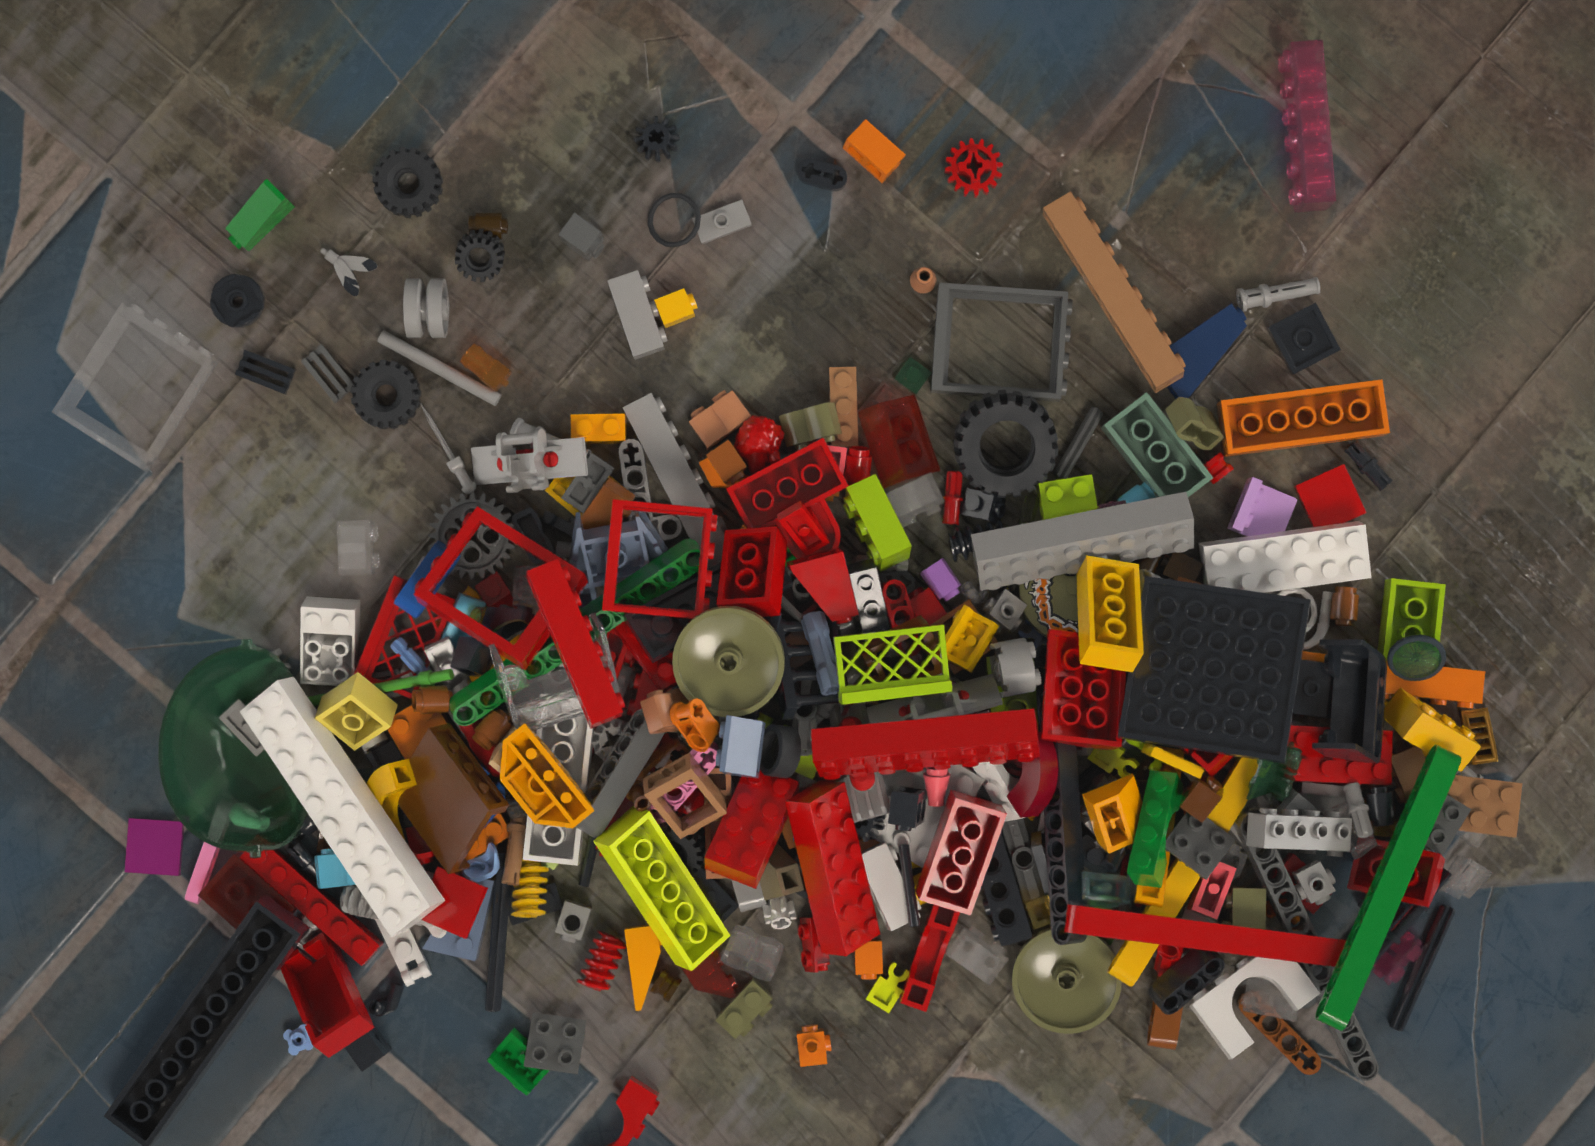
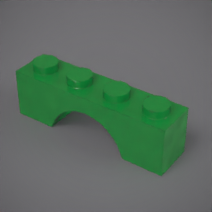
M1150 770L1127 873L1135 885L1162 887L1167 865V829L1174 812L1179 811L1184 785L1177 773Z

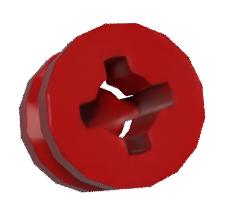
M1219 452L1203 464L1213 477L1210 480L1212 485L1234 469L1231 464L1225 462L1222 452Z

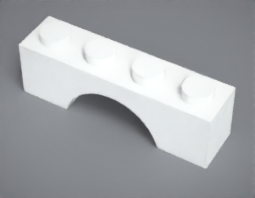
M987 710V711H982V712L973 713V714L990 713V712H989V710ZM981 762L978 766L973 767L976 774L985 779L983 786L991 800L1002 805L1007 813L1005 822L1022 819L1006 797L1020 779L1011 776L1005 770L1003 764L993 765L990 762Z

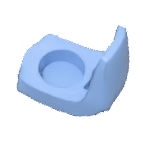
M492 842L488 844L487 850L482 856L468 860L470 868L461 871L462 877L477 883L493 877L498 872L500 861L497 848Z

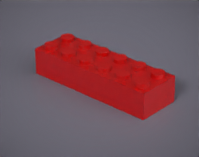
M820 780L786 800L785 804L821 953L848 956L881 933L845 782Z

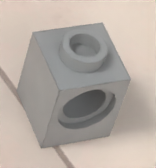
M566 899L555 930L556 933L561 934L560 939L575 943L576 939L582 940L593 907ZM576 915L580 919V927L574 930L570 929L566 925L567 916Z

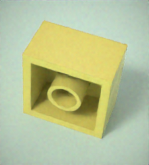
M357 672L322 696L315 719L355 751L391 727L398 704Z

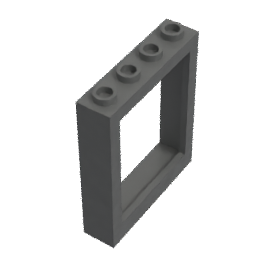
M939 283L930 393L982 396L989 392L991 395L998 394V390H1006L1007 393H1013V391L1022 392L1023 396H1031L1039 401L1059 402L1061 395L1066 396L1067 379H1063V369H1068L1069 353L1064 352L1065 342H1070L1071 326H1066L1067 315L1072 314L1073 300L1068 299V292ZM953 298L1055 305L1049 390L947 383Z

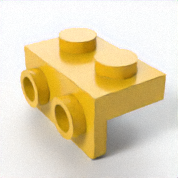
M964 605L954 615L952 625L947 634H945L948 661L972 673L999 626L995 622L974 612L969 606Z

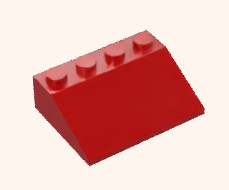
M1048 630L1041 739L1084 748L1102 750L1121 748L1122 739L1118 738V731L1125 696L1126 671L1080 664L1079 632Z

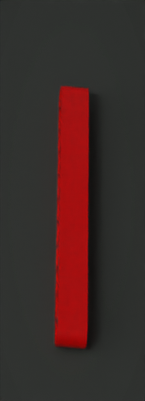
M1067 904L1064 932L1331 967L1336 966L1347 941Z

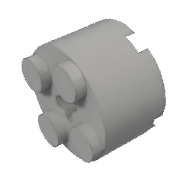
M1018 638L990 644V650L995 649V655L990 656L991 671L997 686H1001L1003 692H1000L1001 698L1034 692L1036 686L1041 685L1039 669L1034 668L1033 658H1036V650L1032 641L1027 642L1025 638Z

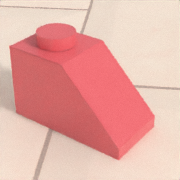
M1219 862L1207 880L1200 877L1187 909L1217 920L1237 868Z

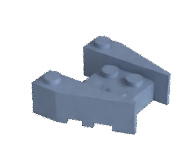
M635 511L636 520L623 522L617 583H620L669 550L645 512ZM576 512L569 564L584 572L588 583L579 594L582 603L581 606H578L580 610L599 597L597 587L604 586L610 525L584 530L580 512ZM673 567L667 568L663 574L671 572Z

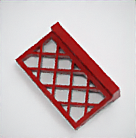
M394 575L354 673L359 672L373 684L395 680L412 672L409 669L395 675L390 660L401 655L398 653L391 657L387 656L384 649L387 640L394 637L399 638L400 635L414 629L420 644L412 647V649L415 650L422 647L424 651L425 645L433 644L440 640L447 620L440 616L433 617L431 610L426 608L431 619L416 625L413 616L408 614L413 627L398 632L394 621L397 615L405 611H399V607L394 604V601L408 582V580L398 575ZM439 592L435 593L436 596L454 606L456 599ZM442 618L438 627L435 620ZM432 622L436 635L434 639L423 642L418 627ZM391 628H393L395 634L388 637ZM424 651V654L426 656L425 666L427 668L430 665V661ZM382 653L385 659L378 662ZM386 662L392 677L383 681L372 677L375 667ZM416 686L413 690H418L421 686ZM404 689L393 691L412 699V692Z

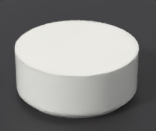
M382 732L361 747L366 754L387 743L389 739L385 732Z

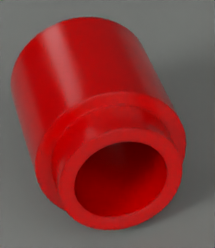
M849 446L843 474L845 480L848 481V485L870 477L872 463L870 448Z

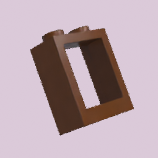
M920 615L889 630L929 626V624ZM927 632L920 641L931 651L937 645L932 632ZM916 633V634H912V635H913V636L917 635V636L919 637V635H920L921 633ZM900 635L893 645L898 644L910 637L907 635ZM894 636L884 638L890 642ZM873 638L866 649L878 657L876 653L883 651L887 644L880 638ZM923 649V651H924V653H925V655H926V658H927V656H928L930 653H928L925 649ZM938 650L935 654L940 657V651ZM866 652L861 653L866 667L869 668L875 659ZM932 657L928 662L929 664L924 667V670L931 676L942 673L941 662L935 657ZM878 663L873 669L874 676L871 678L876 682H882L886 675L881 664ZM916 670L901 677L904 679L911 678ZM920 672L917 677H924L926 675Z

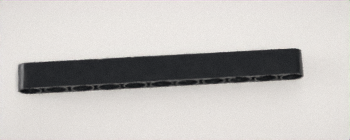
M1042 644L1036 648V658H1034L1035 669H1039L1041 676V685L1036 686L1039 732H1041L1047 644ZM1053 742L1058 758V780L1053 797L1044 809L1050 921L1054 942L1058 945L1082 943L1088 936L1064 932L1067 904L1087 907L1077 747Z

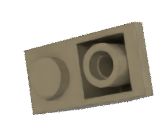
M776 843L760 879L764 900L804 890L798 864L778 843Z

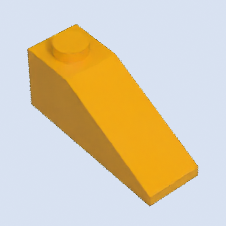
M649 924L626 927L624 929L636 1011H640L643 1008L662 951V944Z

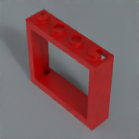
M613 499L602 610L693 619L698 614L708 610L710 598L704 597L705 587H711L712 570H707L708 559H714L715 543H710L711 531L716 532L718 515H712L713 508ZM624 510L703 518L695 611L615 603Z

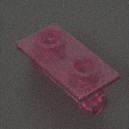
M1408 930L1400 938L1401 943L1399 945L1393 943L1390 946V949L1397 953V955L1392 957L1389 953L1385 952L1374 965L1375 969L1372 972L1380 979L1385 975L1384 981L1388 986L1392 982L1397 983L1405 973L1404 967L1409 961H1416L1423 951L1421 949L1423 946L1421 940L1418 938L1413 942L1415 936Z

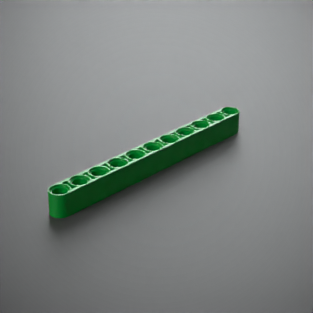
M693 539L682 540L618 583L615 603L618 604L621 599L628 598L623 604L642 606L673 589L698 572L701 549L699 544ZM696 552L693 557L686 559L689 553ZM673 567L671 572L663 574L667 568ZM650 583L647 588L640 589L643 584ZM604 593L580 609L581 615H587L591 623L592 631L589 633L593 642L624 622V615L627 614L603 611ZM599 614H605L601 619L595 620ZM551 635L533 660L537 661L533 665L528 666L526 670L506 659L455 693L449 700V709L454 721L461 726L473 724L560 665L562 661L557 649L549 650L554 645ZM507 676H514L509 681H503ZM491 691L489 695L481 696L483 692ZM465 706L468 707V708H467L465 711H463V712H459V711H458L461 707H465Z
M1437 744L1433 745L1424 761L1316 1010V1020L1339 1031H1343L1350 1021L1459 769L1461 756Z

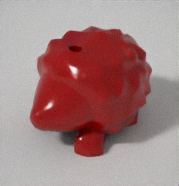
M752 415L739 427L733 447L748 465L750 473L754 474L762 468H766L769 462L772 465L780 460V453L778 451L785 433L782 427L777 425L773 419Z

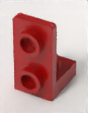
M414 826L405 828L409 848L420 864L434 861L433 856L435 855Z

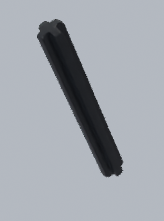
M1442 904L1438 910L1390 1020L1389 1026L1397 1031L1402 1032L1406 1027L1454 917V908Z

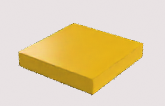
M1149 743L1144 744L1142 748V753L1201 779L1204 772L1202 767Z

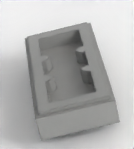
M743 200L701 215L700 228L697 233L702 245L752 226Z

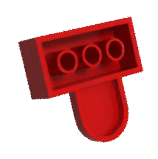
M824 438L726 488L746 528L772 527L776 525L788 541V549L797 559L806 557V555L779 522L777 514L799 501L806 508H812L830 542L810 555L838 548L840 529L825 498L849 485Z

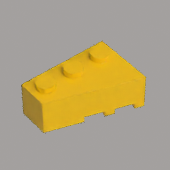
M1399 688L1384 708V718L1406 741L1429 753L1433 745L1437 744L1461 756L1462 759L1458 769L1460 772L1463 771L1481 748L1474 739L1475 733L1464 725L1461 728L1458 727L1456 722L1445 714L1440 715L1430 705L1421 702L1402 688Z

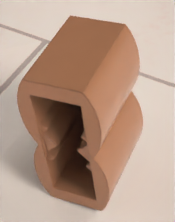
M725 390L720 392L712 399L714 404L705 409L704 406H701L690 414L692 419L689 421V425L707 449H710L737 430L745 420L751 417L733 390L729 393Z
M680 688L663 693V690L650 692L647 694V699L640 702L650 734L679 731L670 719V708L674 703L681 702L687 704L689 702Z

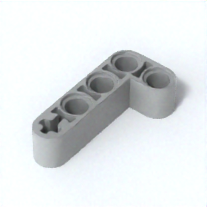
M627 439L619 447L624 488L636 495L634 500L643 498L646 502L652 503L644 449L639 441ZM630 445H633L636 450L639 449V452L634 454L636 464L641 462V466L633 465L626 468V464L631 465V459L624 452L629 450ZM635 471L643 475L642 482L637 486H633L628 482L629 475ZM632 511L629 515V521L636 520L635 511ZM645 512L664 542L675 540L681 535L682 524L677 517L673 515L654 517L653 513ZM666 521L677 523V531L673 535L664 534L662 529Z

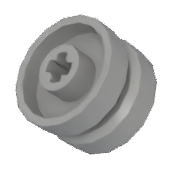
M420 278L406 279L403 313L407 338H422L426 330V323L428 333L432 338H446L449 321V298L445 278H431L426 290Z

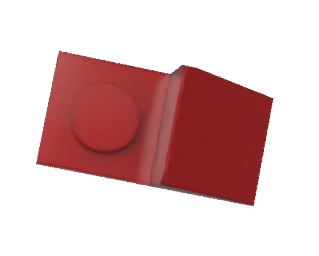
M801 501L777 514L779 522L806 556L830 543L812 508H806Z
M497 571L494 575H490L474 586L488 607H499V604H505L517 609V606L520 605Z

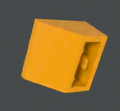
M1133 774L1082 794L1097 843L1105 851L1111 853L1133 844L1143 803Z

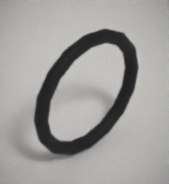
M669 193L661 196L653 203L648 213L647 224L650 234L656 242L665 247H679L687 244L696 236L700 228L701 215L698 205L692 198L683 193ZM671 198H678L688 202L695 213V226L691 233L685 239L677 242H669L660 238L653 226V217L657 207Z

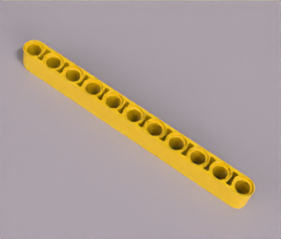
M1237 757L1221 784V788L1224 789L1223 797L1207 818L1228 833L1271 762ZM1176 857L1167 872L1162 908L1147 905L1142 914L1176 918L1200 879L1199 874L1190 867L1185 866ZM1125 940L1110 964L1107 973L1132 987L1159 944Z

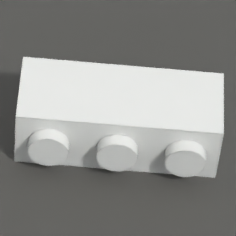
M883 842L862 851L871 895L887 930L893 931L909 923L902 870L899 871L895 863L898 857L892 845L887 846ZM917 900L918 910H920L921 906L919 901Z

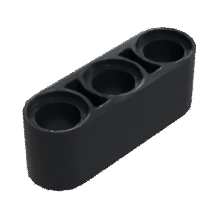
M1192 949L1152 983L1148 994L1164 1014H1174L1187 1004L1194 995L1216 979L1223 972L1225 963L1217 952Z

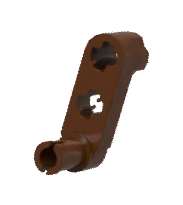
M666 733L663 735L658 749L652 753L627 793L626 798L633 802L637 811H646L651 806V803L644 795L643 778L654 773L650 769L652 767L661 769L689 753L687 746L677 733Z

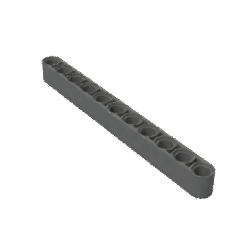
M1241 811L1234 822L1235 830L1262 887L1266 889L1268 900L1283 931L1318 936L1277 849L1265 848L1264 853L1256 855V847L1246 846L1247 831L1244 830V824L1248 820V812H1252ZM1276 867V876L1269 880L1267 872L1271 868ZM1287 891V901L1280 904L1278 901L1280 894ZM1294 916H1299V924L1291 928V919ZM1299 963L1302 970L1320 992L1315 997L1319 1005L1334 969L1331 966L1322 965L1321 973L1314 976L1313 969L1317 965ZM1354 1012L1343 1031L1328 1025L1349 1070L1363 1081L1375 1078L1378 1074L1379 1066ZM1356 1036L1355 1044L1347 1047V1041L1351 1037ZM1367 1060L1366 1068L1358 1071L1359 1064Z

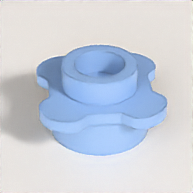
M301 1024L295 1030L287 1029L283 1034V1038L288 1042V1052L291 1055H297L299 1051L311 1050L314 1047L305 1029V1024ZM297 1037L301 1038V1042L296 1041Z

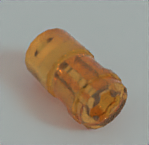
M473 344L460 361L466 369L471 370L495 392L502 386L507 387L510 383L507 379L512 371L500 361L487 354L481 346Z

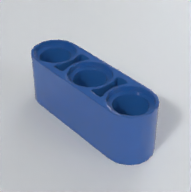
M440 540L433 545L394 601L396 606L416 619L426 607L418 603L414 596V589L418 581L423 577L425 578L430 572L433 560L437 556H441L446 550V544ZM460 554L432 593L434 595L459 561Z

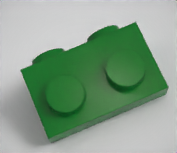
M514 1028L487 1058V1061L497 1072L505 1076L517 1090L528 1095L550 1070L524 1067L528 1039Z

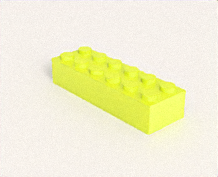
M634 806L631 807L593 841L675 965L690 971L694 970L731 936L650 811L640 812Z

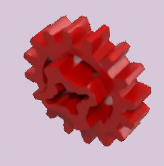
M970 138L968 145L960 141L959 150L953 147L950 150L954 157H946L945 162L951 165L944 170L945 173L951 174L947 182L948 184L956 183L955 192L960 188L964 189L963 196L965 197L969 191L973 192L974 198L978 197L981 190L987 195L989 193L988 186L992 188L997 186L994 178L1001 179L1002 173L998 172L997 169H1001L1003 163L996 162L1000 157V153L993 154L991 152L993 144H990L987 148L984 147V139H981L979 144H975L973 138ZM967 152L965 161L956 164L958 158ZM978 152L983 153L988 160H984L978 155ZM972 157L975 166L980 167L977 170L975 178L974 173H972V169H967L970 167ZM991 172L990 177L980 184L982 175ZM959 176H964L969 180V184L963 182Z

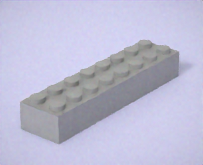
M1187 492L971 534L974 565L980 591L987 589L995 590L1012 584L1020 585L1037 579H1050L1067 573L1076 574L1086 555L1130 563L1137 559L1156 558L1162 554L1181 553L1188 549H1193L1194 517Z

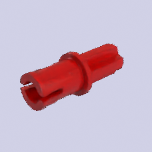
M948 471L945 496H942V499L945 500L942 524L959 525L960 501H963V498H961L963 475L959 471Z

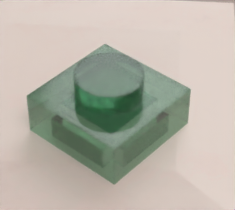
M910 357L894 380L917 395L932 372Z

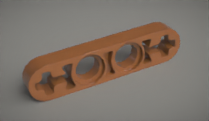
M1248 991L1239 996L1237 1001L1239 1011L1299 1071L1306 1075H1313L1321 1068V1058L1259 995ZM1246 998L1250 1000L1255 998L1254 1005L1260 1011H1262L1263 1007L1267 1009L1259 1014L1256 1021L1253 1017L1257 1016V1014L1251 1009L1246 1011L1244 1009L1246 1006L1244 1000ZM1267 1016H1273L1277 1021V1025L1272 1031H1266L1262 1027V1021ZM1287 1035H1292L1296 1039V1046L1292 1050H1285L1282 1047V1039ZM1302 1045L1305 1049L1301 1050V1052L1308 1058L1314 1057L1312 1060L1314 1066L1312 1068L1306 1066L1303 1069L1304 1061L1298 1055H1296L1295 1059L1292 1058L1293 1055L1300 1051Z

